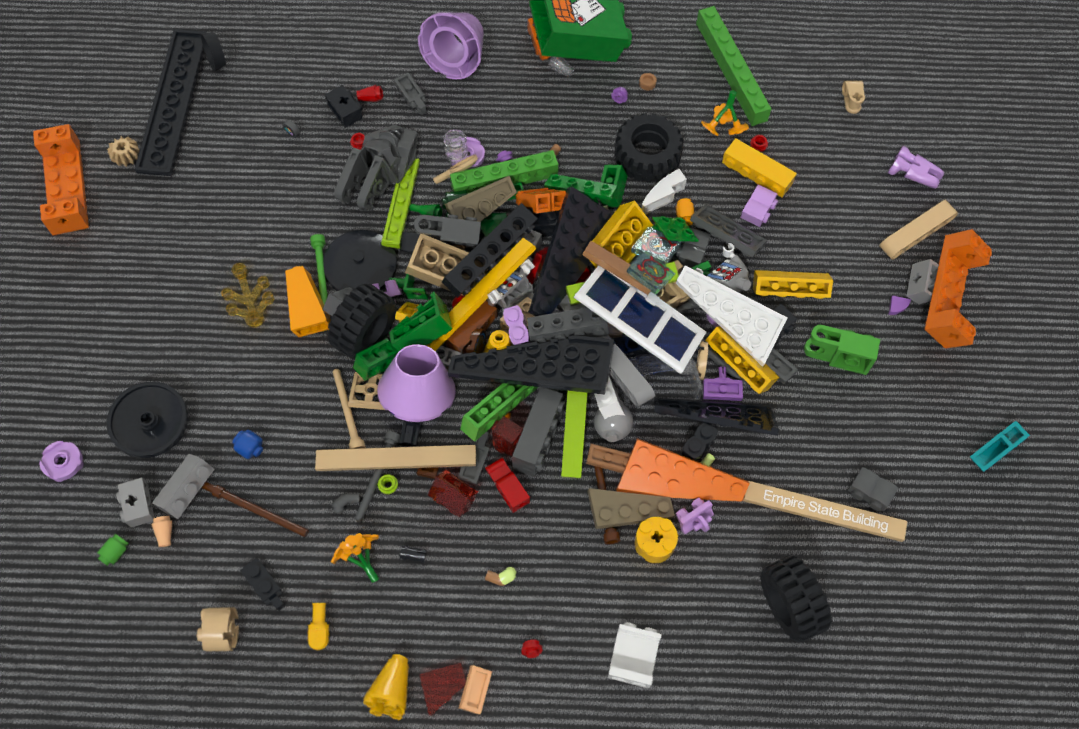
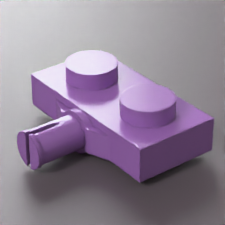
M719 367L718 378L703 380V399L742 401V380L727 378V368L723 367L722 369V367Z

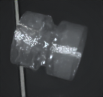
M453 129L448 131L443 137L445 156L450 162L458 163L468 156L467 138L465 133L460 130Z

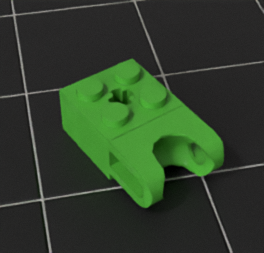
M816 325L811 332V338L807 340L804 346V352L811 358L829 362V366L867 375L877 360L880 339L872 335L858 334L852 330H841L825 325ZM817 332L823 333L825 338H819ZM810 346H818L819 350L813 351Z

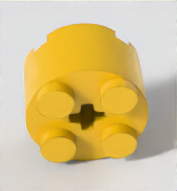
M651 517L641 522L635 537L637 553L650 563L666 561L672 555L677 545L678 534L676 528L669 519L662 517ZM656 537L657 540H660L659 543H656V540L653 538Z

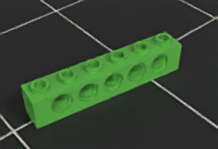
M554 150L452 173L450 174L452 191L466 190L469 194L510 176L513 184L522 182V185L545 180L551 174H558V162Z
M502 383L463 416L460 430L475 442L538 387Z

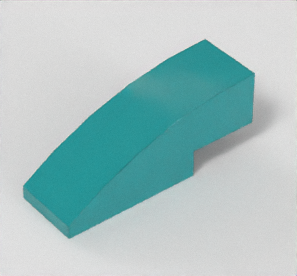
M1015 421L971 455L970 458L985 472L1030 435Z

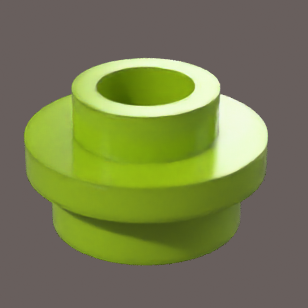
M384 475L378 481V488L383 494H392L398 488V481L393 475ZM387 482L392 483L391 487L386 488L385 484Z

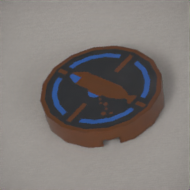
M476 328L469 338L472 343L468 345L466 353L476 352V354L483 353L485 349L486 331Z

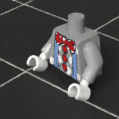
M728 243L729 251L723 247V256L731 259L725 260L709 273L707 277L738 293L741 290L747 291L751 287V282L748 278L749 272L738 255L735 256L734 245ZM696 268L695 271L703 274V271L701 269Z
M529 259L521 264L520 270H515L497 289L487 295V301L490 306L499 304L503 309L512 307L531 289L527 275L535 266Z

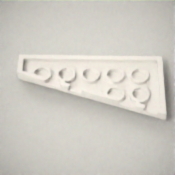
M684 266L676 284L763 367L787 317Z

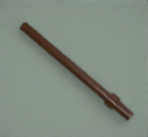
M206 481L201 487L211 492L212 496L226 499L303 537H306L309 532L304 527L226 491V488L220 485L215 486Z

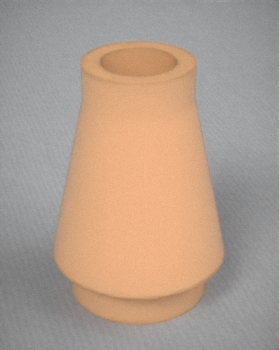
M170 516L153 518L151 525L158 542V547L171 545L173 521L170 520Z

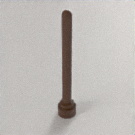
M594 466L598 489L606 490L603 469ZM606 528L603 535L604 543L606 545L619 543L621 540L616 528Z

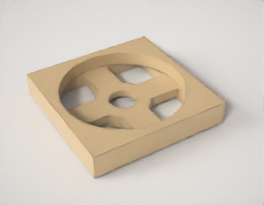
M355 372L348 406L385 410L380 402L373 401V397L377 395V380H380L383 374H377L368 379L369 381L365 385H359L364 380ZM368 388H374V392L370 393L367 391ZM364 393L365 400H357L354 394Z

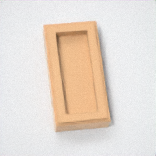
M470 665L459 709L478 715L481 714L492 671Z

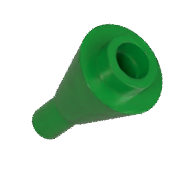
M410 204L409 206L410 211L418 212L421 215L442 217L443 211L439 204L421 206Z

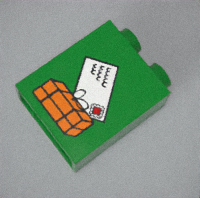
M618 0L529 1L542 56L616 62L623 49L629 48L631 44L632 33L629 28H626L623 19L624 4Z

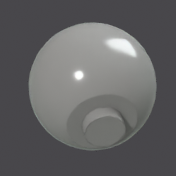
M620 400L625 416L614 415L604 419L598 409L594 417V426L597 433L609 442L624 439L629 435L633 427L632 413L623 405L622 400Z

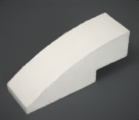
M680 169L664 177L648 193L641 208L645 214L673 202L674 194L685 189L687 179Z

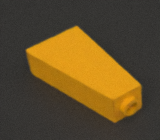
M296 266L286 270L291 331L296 336L303 337L329 330L328 325L331 322V318L327 312L322 310L324 303L311 274L303 266Z

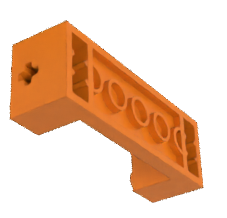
M70 124L33 131L34 145L43 157L47 204L40 205L41 221L52 236L89 228L80 141Z
M973 229L945 235L925 331L945 349L973 345L974 336L976 335V328L959 311L962 305L968 269L989 265L992 249Z

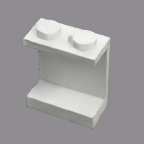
M625 622L624 625L620 624L608 678L650 688L658 644L662 634L657 633V630L652 628H645L644 630L636 628V625Z

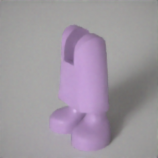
M902 146L888 171L890 175H894L898 171H905V178L935 189L940 183L939 180L944 175V172L939 167L919 154H916V156L911 154L905 146Z

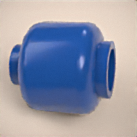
M251 430L240 431L233 439L234 451L245 459H251L254 456L258 457L263 451L262 438Z

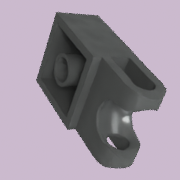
M447 214V217L419 215L414 221L415 231L418 235L424 234L432 238H439L441 242L471 247L478 245L481 222H477V218L466 217L465 220L458 219L457 215ZM425 222L428 224V228L421 229L419 225Z

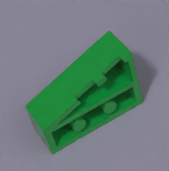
M435 292L430 295L432 298L423 306L420 304L416 307L418 309L417 312L410 318L406 316L389 332L391 345L398 352L409 345L419 344L426 346L453 329L447 305Z

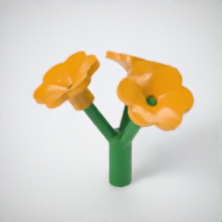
M731 90L729 92L726 104L722 103L714 108V119L710 123L701 121L702 125L716 136L719 135L715 129L718 121L720 124L733 122L734 127L728 130L729 135L740 134L749 129L748 124L741 125L736 117L733 107L737 94L736 91Z
M361 533L349 535L346 537L345 542L342 541L336 549L331 563L335 564L340 558L346 562L349 560L362 567L371 582L374 583L379 577L370 564L369 550L371 549V542L378 540L379 535H362ZM362 547H363V550H365V558L363 557V555H362V553H361V552H362V550H361ZM352 553L357 555L361 562L354 559L350 555Z

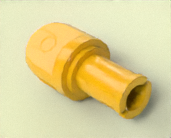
M312 603L313 618L310 625H308V644L314 650H321L327 646L329 641V624L325 622L326 603Z

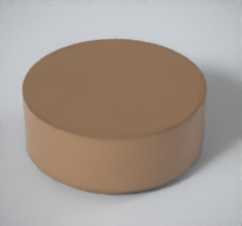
M651 73L642 74L639 79L640 87L644 90H652L656 86V77Z

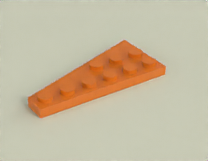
M637 438L616 491L670 498H700L704 500L742 502L750 483L739 477Z

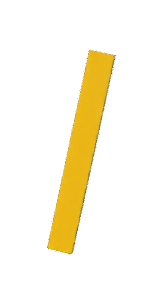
M522 238L449 312L453 329L426 346L436 351L488 299L487 295L497 289L537 248L531 242Z

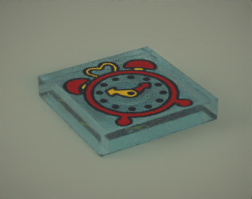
M648 227L632 246L631 252L646 259H651L650 256H653L654 260L665 267L681 246L682 241H668L662 232Z
M647 251L630 265L626 271L656 295L676 274Z

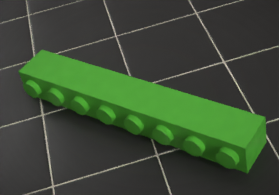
M715 6L699 10L696 24L731 89L737 92L736 98L750 124L754 126L767 122L771 107Z

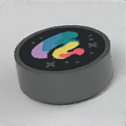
M287 120L283 123V128L292 137H296L300 133L298 126L293 121Z

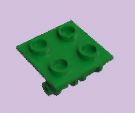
M665 216L652 217L655 225L651 227V232L664 235L668 241L699 242L684 219L680 217L667 218Z

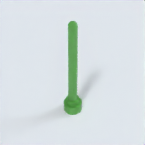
M315 234L310 237V242L313 249H315L319 292L325 304L328 295L323 265V248L326 242L324 235Z

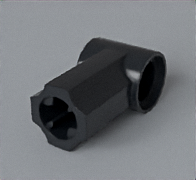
M404 420L399 444L404 447H417L420 426L423 422Z

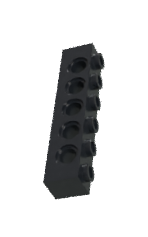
M521 203L444 277L442 283L457 298L462 294L466 296L473 289L471 285L475 281L479 283L486 276L484 272L487 269L491 271L498 264L497 260L500 257L504 258L510 251L509 248L513 244L516 245L523 238L522 235L525 232L529 234L536 227L534 223L537 218ZM513 224L518 225L520 230L514 229ZM500 237H506L508 242H503ZM487 249H493L495 255L490 254ZM474 261H480L483 267L476 266ZM461 274H468L470 279L465 280Z

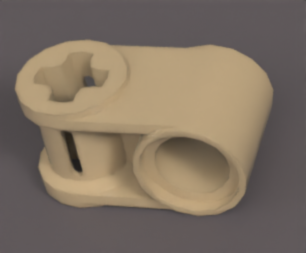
M863 81L843 82L842 94L844 96L845 108L849 113L856 114L861 110V103L865 100Z

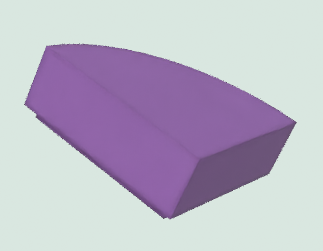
M892 295L888 315H897L903 312L909 306L911 299Z

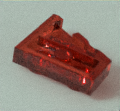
M461 663L419 674L429 716H433L440 707L465 687L466 681Z

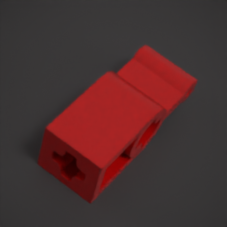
M503 458L485 467L499 493L513 513L530 503L529 495Z

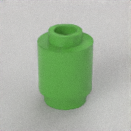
M116 534L112 538L109 537L97 552L100 555L98 560L107 566L110 563L114 565L127 550L126 546L129 543Z

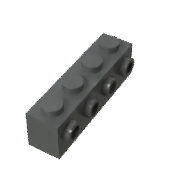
M589 308L527 318L530 341L537 342V344L550 342V339L558 338V340L568 339V336L573 335L588 337L609 335L607 321Z

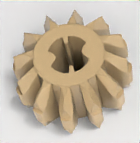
M121 136L119 140L114 138V143H109L108 154L111 161L118 166L123 164L127 167L128 163L134 164L133 160L138 159L140 150L136 141L129 138V136L125 139Z

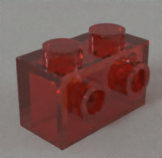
M503 416L491 428L493 445L499 453H506L512 457L523 428Z
M447 470L436 476L428 492V496L433 498L436 503L443 505L458 517L469 511L478 494L477 490Z

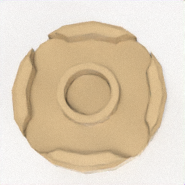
M701 341L699 346L703 347V349L700 348L698 350L696 369L700 374H696L697 380H704L708 357V342Z

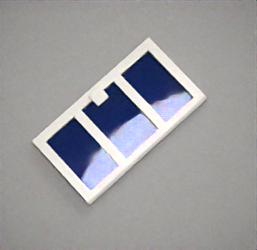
M599 265L574 296L580 303L680 374L684 371L706 334L705 330L665 303L652 292L648 295Z

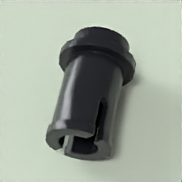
M408 545L401 547L400 558L403 561H406V559L423 563L425 561L426 549L411 548Z

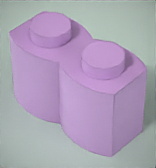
M758 184L744 207L741 218L758 227L762 223L766 224L771 215L769 213L770 209L774 210L779 201L776 199L777 193Z
M516 305L504 309L503 316L509 327V337L513 345L531 343L529 331L526 328V317L520 307Z

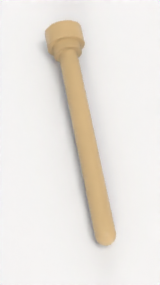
M334 369L333 376L351 437L348 444L349 449L366 448L364 440L358 436L352 411L348 406L349 400L339 369Z

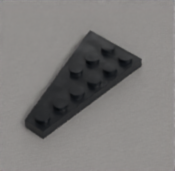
M654 398V412L661 415L677 416L718 424L723 427L729 426L778 436L779 427L770 405Z

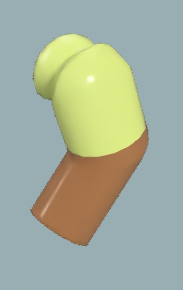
M507 567L506 570L499 574L488 570L485 580L499 586H504L515 579L516 570L513 567Z

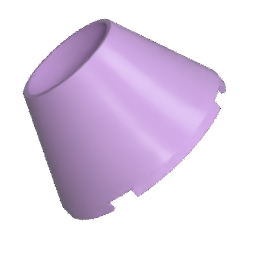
M465 12L436 13L422 23L420 35L418 36L419 49L426 63L435 72L439 71L449 79H463L475 72L481 61L484 36L482 25L476 17ZM454 34L459 37L462 43L455 38Z
M419 344L406 346L397 353L381 376L377 388L378 399L382 407L392 412L394 417L410 422H424L441 416L443 411L452 406L456 393L454 380L448 376V370L437 353L432 348Z

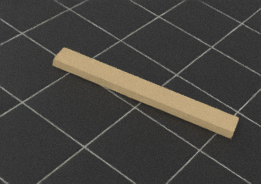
M476 445L316 450L315 470L339 471L476 466Z

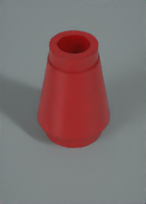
M373 85L357 91L358 101L379 102V100H383L382 87Z

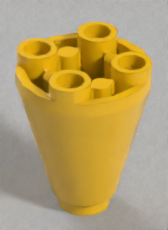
M398 654L392 655L365 694L363 703L370 708L369 712L375 716L386 714L393 719H402L407 703L409 665L407 664L408 659Z

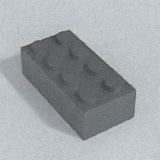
M540 387L512 456L513 470L532 477L536 476L537 471H542L544 454L548 455L551 447V437H555L558 429V420H561L564 414L565 402L563 401L562 393Z

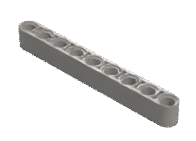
M568 295L557 306L560 312L585 308L582 303L571 306ZM605 335V336H602V337H597V338H607V339H611V338L609 337V335ZM614 344L609 374L633 404L639 407L655 397L654 390L620 348Z

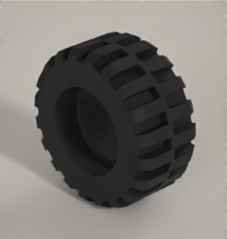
M643 113L641 116H633L631 120H626L624 125L620 126L616 136L615 161L617 165H622L627 176L631 179L634 177L636 181L641 182V180L646 181L645 183H651L653 180L658 182L677 170L683 151V135L680 134L681 131L675 126V123L671 120H666L665 116L661 115L660 117L655 113H652V115ZM650 141L661 146L664 151L654 155H647L639 152L634 145L639 142Z
M372 284L357 286L348 296H345L331 317L332 320L328 325L329 330L327 331L329 344L350 359L355 360L357 353L383 341V338L388 334L394 322L393 319L397 310L394 299Z
M789 555L762 569L760 580L764 596L778 624L783 628L786 635L790 636V639L802 643L830 628L832 614L830 613L831 609L830 605H828L827 597L816 576L801 558Z

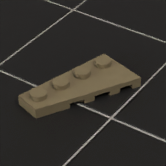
M510 176L448 202L445 204V207L450 215H457L458 219L465 220L466 217L477 218V222H481L517 192Z
M591 488L587 491L596 529L639 524L651 517H662L665 519H673L675 517L670 497Z

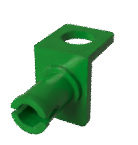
M406 274L405 278H389V280H396L399 289H403L408 299L428 300L429 296L425 289L413 288L415 277Z

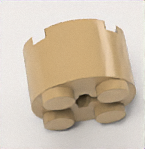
M235 607L204 608L201 610L202 627L198 628L197 640L202 641L203 651H233L232 648L236 647L239 626H235V619H238V612Z

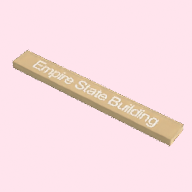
M749 481L750 484L743 499L744 502L901 542L905 540L907 521L807 495Z

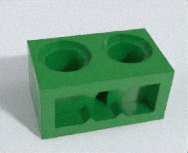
M385 339L357 353L353 368L366 381L385 371L398 351L391 345L388 339Z

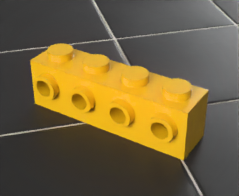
M736 138L724 152L722 163L728 168L734 169L742 176L753 180L756 184L777 193L780 197H783L791 187L797 174Z
M754 270L753 290L759 296L831 298L833 279L828 273Z
M720 326L716 327L705 340L758 394L768 391L780 378L766 363L762 367Z

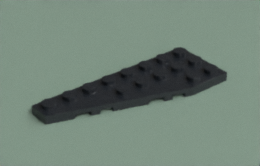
M572 186L566 191L528 313L534 316L552 314L567 295L566 286L575 284L591 263L588 258L582 255L589 242L596 237L614 214Z
M573 335L568 336V339L558 340V338L550 339V342L519 344L497 351L496 349H490L489 352L476 354V352L454 355L451 358L448 376L605 395L615 343L614 339Z

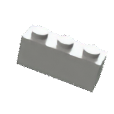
M188 454L152 504L164 513L179 519L212 474L214 468L202 458Z

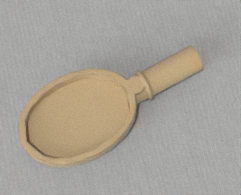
M474 154L461 160L446 170V172L434 177V182L438 184L450 178L452 173L467 170L476 163L478 157Z

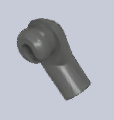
M360 493L342 494L332 504L334 513H343L344 506L347 504L360 503Z

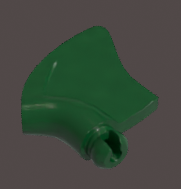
M492 212L481 221L480 231L484 234L485 238L507 217L506 213Z

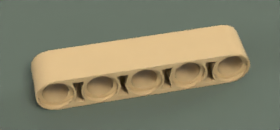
M943 200L887 237L880 244V248L893 260L952 221L958 215V212L946 200Z

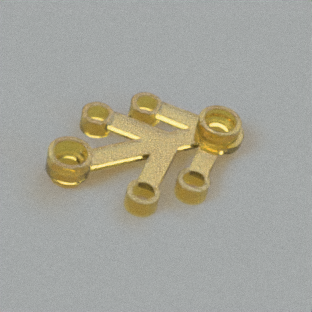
M236 263L232 266V273L235 278L239 279L243 295L233 292L228 287L222 289L221 295L225 300L232 299L246 305L248 311L238 308L234 303H229L226 306V311L230 316L238 315L245 318L246 324L250 327H259L264 322V310L268 304L274 302L275 298L271 292L267 291L263 293L262 301L257 308H255L254 303L262 290L269 287L270 282L266 276H261L258 278L253 291L250 292L246 279L248 270L245 264Z

